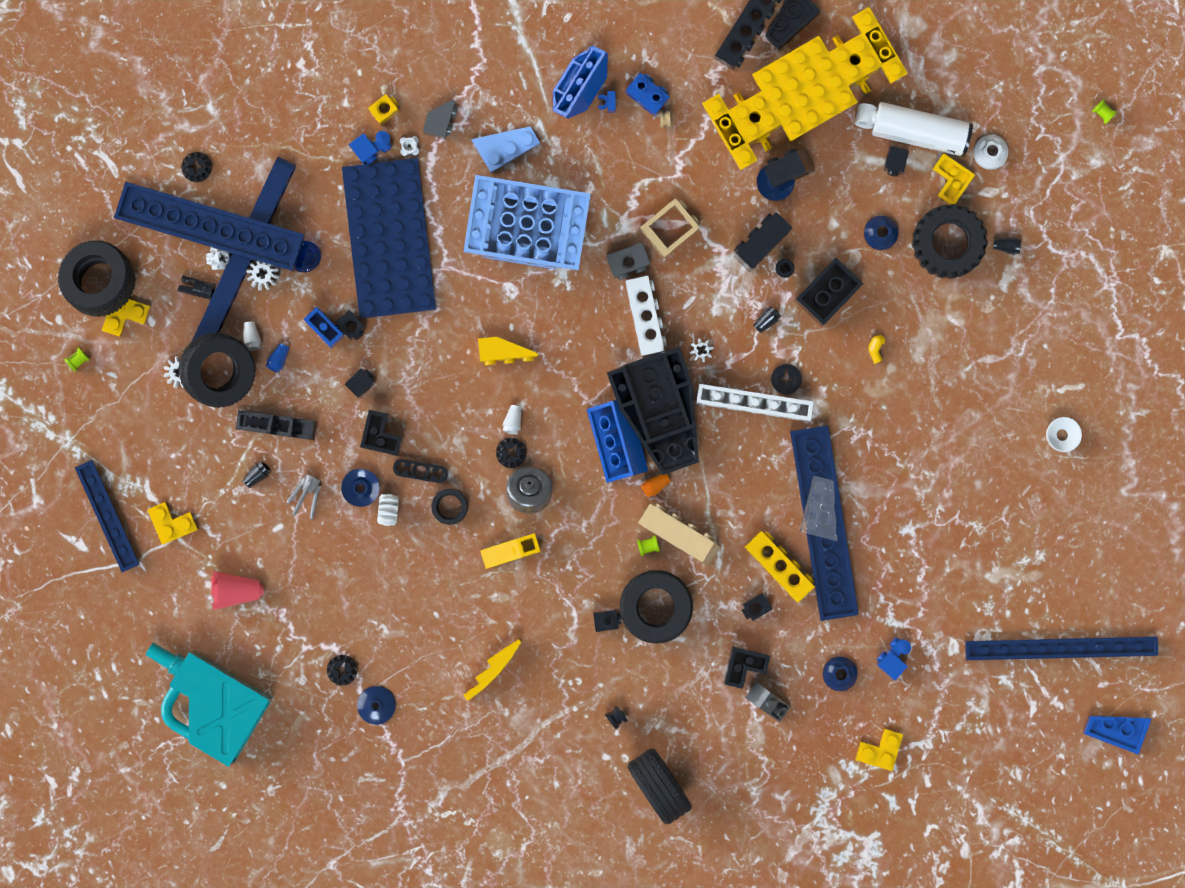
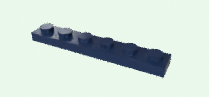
M94 460L75 467L121 572L123 573L139 566V560Z

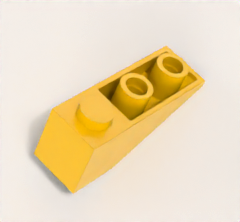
M499 337L478 338L480 362H484L485 366L496 365V361H504V364L515 363V359H523V362L534 361V357H538L536 352Z
M535 533L480 550L486 569L541 552Z

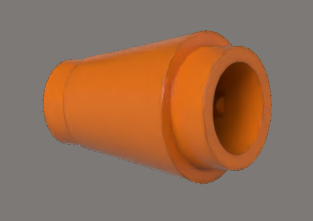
M660 474L644 480L641 488L648 498L654 497L671 481L667 474Z

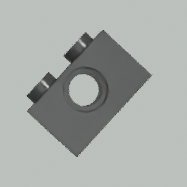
M643 243L606 255L614 279L622 280L630 277L629 273L634 271L637 274L647 271V267L650 266ZM625 258H632L634 265L626 267L623 261Z

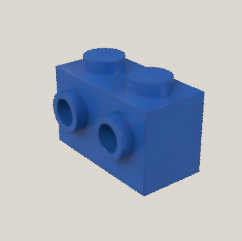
M639 73L625 90V94L655 117L670 98L668 96L669 92L664 87H657L653 84L654 80L649 75Z

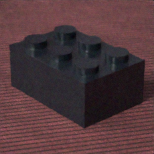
M777 212L773 215L769 213L762 220V227L760 229L755 227L748 235L749 240L746 243L742 241L734 250L736 252L734 258L748 272H751L792 230V227Z
M835 257L794 301L823 327L863 283Z

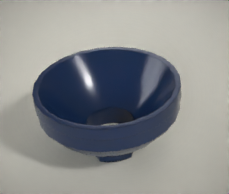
M875 216L865 225L864 239L873 249L887 250L898 239V227L890 217ZM884 226L887 228L888 234L886 237L878 236V227Z
M834 657L823 668L824 682L832 690L846 691L857 680L858 672L856 665L846 657ZM838 669H844L847 672V677L844 680L836 678L835 674Z

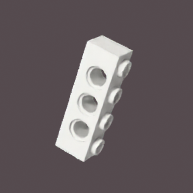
M648 276L626 280L625 283L641 357L664 351L667 343L665 336H661L660 332L663 324L661 317H657L656 314L659 306L657 298L653 299L652 291H655L653 280H649ZM644 292L648 295V300L640 302L637 299V295ZM642 312H651L652 319L644 321L641 317ZM647 330H654L656 338L653 340L647 339L645 336Z

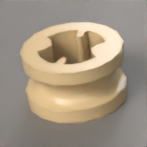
M660 110L661 128L665 125L671 127L670 110H667V112Z

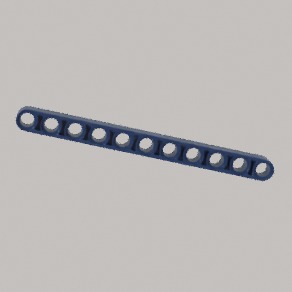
M279 156L277 157L249 218L268 224L271 223L295 171L296 164ZM235 254L231 255L192 341L204 334L220 333L247 275L250 263L253 262L252 259Z

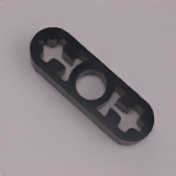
M403 459L397 460L393 465L394 473L400 477L435 483H443L448 479V471L443 466ZM404 463L405 467L411 468L410 464H414L412 476L408 475L410 471H403V474H400L397 466ZM418 466L426 468V474L423 477H418L415 473ZM429 467H433V472H438L439 469H442L445 477L437 480V476L431 475V479H427L430 473Z

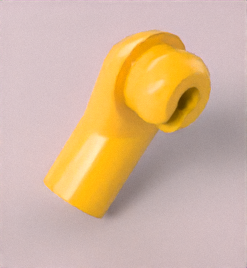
M883 335L874 336L868 346V351L874 364L883 361L879 352L882 344H885Z

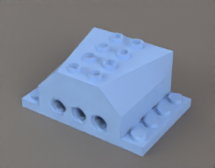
M475 175L463 252L481 255V258L556 270L558 268L578 271L590 193Z

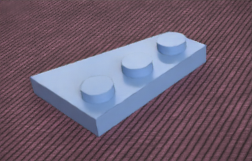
M531 127L471 139L491 173L540 144Z

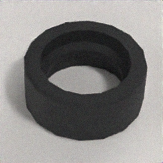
M451 488L443 489L433 498L431 504L432 513L443 524H457L466 516L468 502L460 491ZM445 496H455L461 503L460 513L454 518H446L439 511V502Z

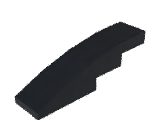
M238 410L235 429L315 440L317 421Z

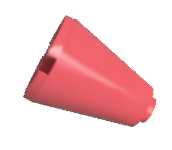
M212 571L211 597L214 598V602H212L213 610L259 600L260 596H263V584H260L259 580Z

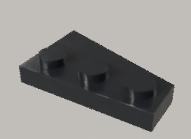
M785 0L781 11L776 16L765 37L779 51L813 21L821 11L811 0Z

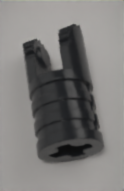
M182 276L181 280L186 284L192 285L193 288L180 285L177 290L178 292L211 300L216 284Z

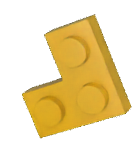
M944 153L932 169L948 180L937 197L949 205L956 204L975 176V174Z
M129 300L119 311L106 316L102 331L121 337L127 319L145 325L151 306Z
M166 502L147 509L162 545L198 530L191 512L173 519Z
M884 729L879 747L860 741L855 760L893 771L903 734Z

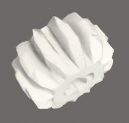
M256 261V266L250 263V266L254 269L247 270V273L252 274L247 280L253 281L252 287L258 285V290L262 291L263 285H265L266 290H270L269 283L273 286L276 285L273 278L279 279V276L273 273L279 271L277 267L272 268V265L262 264ZM261 270L267 272L264 279L258 276L261 274Z
M175 356V363L172 360H168L171 367H164L165 370L169 371V373L164 374V377H171L167 383L172 384L174 382V388H178L179 384L183 388L180 376L177 377L179 374L176 373L179 370L180 358Z
M382 494L380 496L377 520L379 524L390 526L397 523L398 496L392 494Z

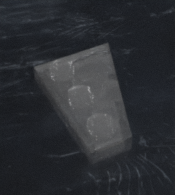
M813 476L799 532L838 541L835 525L833 480Z

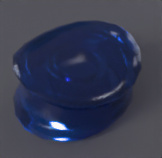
M310 241L303 242L295 267L296 271L310 272L320 264L321 252L316 244Z

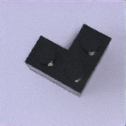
M799 148L791 149L784 153V157L780 159L775 157L767 161L768 165L763 168L772 188H777L794 179H800L815 171L806 150H799Z
M369 410L360 447L399 456L403 437L385 433L389 418L388 414Z
M732 646L723 684L743 689L747 670L766 675L771 656Z

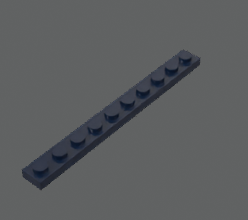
M1158 636L965 641L966 661L1158 656Z

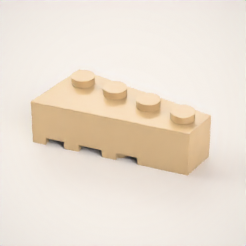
M649 504L638 524L709 567L721 548L713 542L715 538L707 533L701 535L697 532L698 528L690 523L687 526L681 523L682 518L674 513L671 516L665 513L667 509L661 505L656 504V506Z

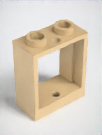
M676 198L640 227V231L663 258H666L700 229L698 219L694 215L690 216L686 211L688 208L682 200L677 201ZM675 206L692 228L667 248L650 226Z

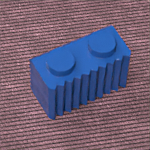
M315 308L304 318V321L330 348H333L344 338V333L339 330L320 308Z

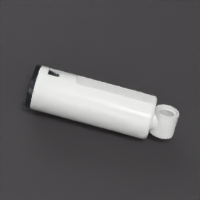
M880 102L877 108L871 104H859L855 119L856 126L865 129L872 128L873 136L962 157L966 156L973 130V123Z

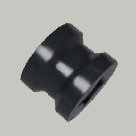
M617 705L612 712L605 714L616 730L621 723L628 721Z

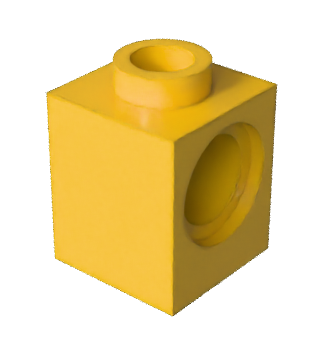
M385 94L368 109L378 123L383 125L399 112L397 109L399 104L393 96L389 98ZM384 104L390 106V110L387 113L380 112V107Z

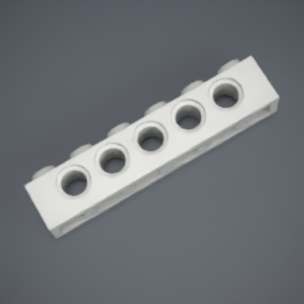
M704 384L698 385L696 404L807 422L811 421L814 404L812 401Z

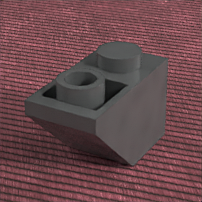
M450 100L428 112L423 128L424 134L446 140V137L451 135L453 125L450 123L452 117L456 118L458 111L455 100Z
M757 682L745 697L778 722L782 720L791 707Z

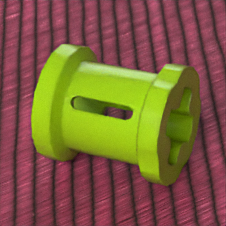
M1105 99L1092 110L1093 113L1096 112L1104 120V124L1117 113L1116 110L1113 111L1105 103Z
M78 347L72 356L66 357L64 360L76 372L79 366L90 359Z
M655 535L643 541L637 540L641 556L653 551L660 552Z

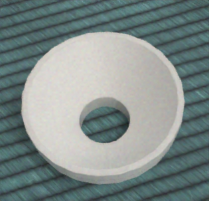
M983 136L974 146V159L982 168L989 170L997 169L1007 160L1008 146L999 136ZM994 145L997 147L998 153L996 156H990L987 153L988 146Z
M1061 417L1050 423L1046 437L1049 445L1056 451L1069 452L1079 445L1082 432L1076 421L1068 417ZM1060 429L1067 432V439L1064 441H1060L1057 438V432Z

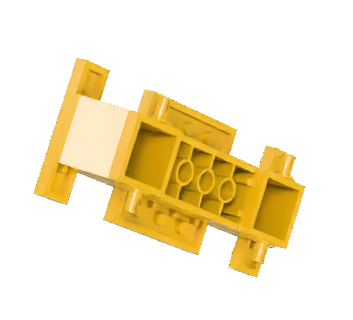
M870 7L852 16L861 34L846 43H843L840 36L837 35L832 38L837 46L834 50L828 52L820 36L753 73L752 76L761 92L747 100H744L741 92L733 95L738 103L737 106L728 110L720 94L702 103L740 171L758 161L750 145L760 142L765 152L772 149L767 140L768 136L780 127L783 128L791 142L857 104L858 102L850 88L859 85L864 95L871 92L866 80L882 69L890 84L908 74ZM851 56L858 57V65L850 63L849 59ZM755 113L760 117V121L753 123L750 121L749 116Z

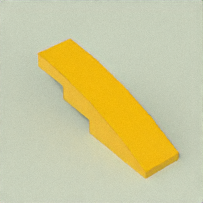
M520 639L487 660L491 667L475 677L479 684L464 693L467 701L482 691L498 676L519 647Z

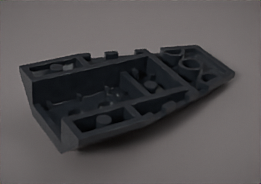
M680 347L662 351L608 371L607 375L620 411L662 475L699 463L693 385Z

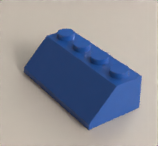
M614 400L586 409L606 482L609 483L648 472L641 441L620 411L617 401Z

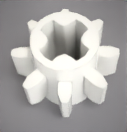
M210 248L211 252L206 254L207 264L212 266V270L225 269V265L229 262V253Z
M698 339L697 345L691 344L694 347V351L689 353L695 354L694 361L701 358L704 363V357H712L709 351L713 350V347L707 346L708 340L705 343H701V339ZM704 346L706 354L698 355V349L696 348Z

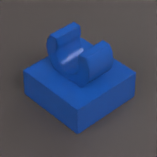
M607 91V96L603 94L598 95V99H604L606 102L605 105H599L598 109L605 110L608 107V113H615V91Z

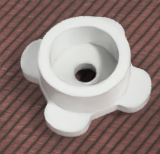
M415 136L412 138L402 137L400 139L402 146L400 153L403 156L408 154L417 155L419 153L417 148L418 138Z

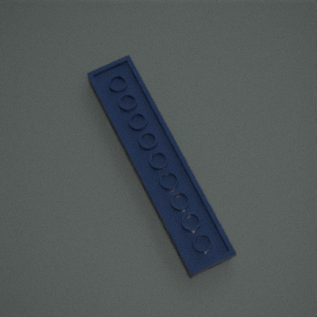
M129 182L124 184L114 218L120 221L292 272L295 270L305 235Z
M828 425L790 431L820 621L859 615Z

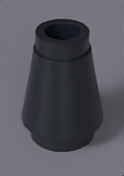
M1017 237L995 238L993 250L1015 256V254H1020L1022 239H1017Z
M781 259L777 262L775 270L780 277L787 278L794 273L795 267L791 260ZM783 266L786 267V273H782V270H780V268Z
M773 306L766 307L753 326L759 333H762L779 322L778 319L782 316Z
M263 461L256 462L242 481L248 488H251L268 478L271 470Z

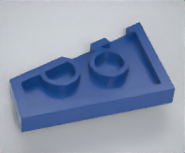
M1089 716L1083 734L1139 755L1152 718Z

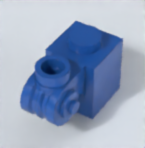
M379 131L376 134L377 141L371 142L363 133L349 144L363 164L368 163V165L377 159V155L381 151L386 153L393 147L391 138L385 131Z
M895 637L889 644L890 650L887 652L883 651L876 659L878 661L876 665L894 681L908 667L900 660V654H908L911 651V644L907 640L899 639L898 637Z

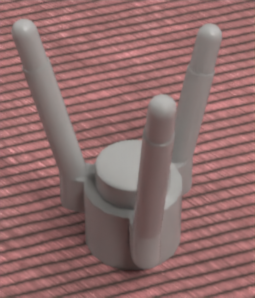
M307 474L305 479H301L297 488L286 501L289 504L301 488L304 490L292 513L293 516L297 514L307 492L312 494L315 491L310 511V519H313L318 494L321 486H319L320 480Z

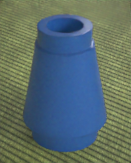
M280 343L266 360V367L276 373L283 370L290 348Z

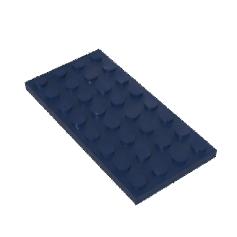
M418 158L342 167L359 318L366 319L436 310Z

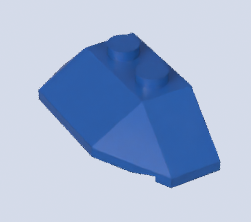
M592 45L588 50L571 60L553 90V111L569 119L588 110L607 79V52Z

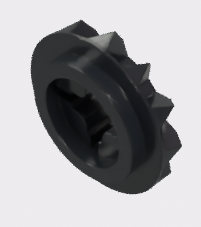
M189 153L183 159L181 165L182 173L191 182H202L210 176L212 163L204 153ZM196 159L199 165L204 166L198 169L197 175L195 170L189 167L195 164Z
M780 365L772 373V386L778 393L784 395L792 394L801 386V373L793 365ZM786 371L789 378L795 379L788 382L787 388H785L784 381L778 380L785 376Z
M516 438L502 440L496 449L498 462L506 468L520 466L526 458L525 445ZM517 446L515 454L518 458L511 456L506 460L508 453L504 448L511 450Z
M338 655L329 661L327 675L334 684L345 686L356 678L357 665L351 657ZM345 662V670L350 672V674L343 673L339 678V671L334 669V667L340 668Z

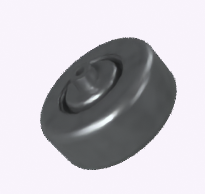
M520 468L513 472L507 481V500L519 512L527 514L540 512L551 501L552 481L539 468Z

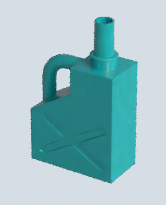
M153 642L145 655L167 668L168 674L170 673L174 676L161 704V716L164 723L171 730L188 739L189 744L230 767L235 763L273 697L196 651L189 652L185 658L181 654L175 655ZM180 693L189 698V726L177 720L172 713V707Z

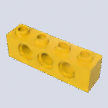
M760 531L744 547L783 589L799 603L814 588L812 584L814 580L807 573L803 575L799 571L800 565L794 559L790 561L786 557L788 553L780 545L776 547L772 542L775 539L767 531L765 533ZM765 546H770L773 550L770 557H765L762 553ZM778 560H783L786 563L783 571L776 569L775 565ZM792 574H796L799 577V582L796 585H791L789 582V577Z

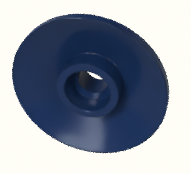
M762 168L758 173L756 184L758 191L764 198L771 201H780L791 194L794 189L795 179L777 188H772L765 170Z
M355 469L344 477L341 491L344 499L349 504L356 507H365L376 500L380 491V485L377 477L371 471ZM360 484H363L365 487L362 492L357 489Z
M373 686L364 690L357 702V710L361 718L367 723L374 725L387 722L393 716L396 707L392 693L380 686ZM377 702L379 709H373L372 704Z

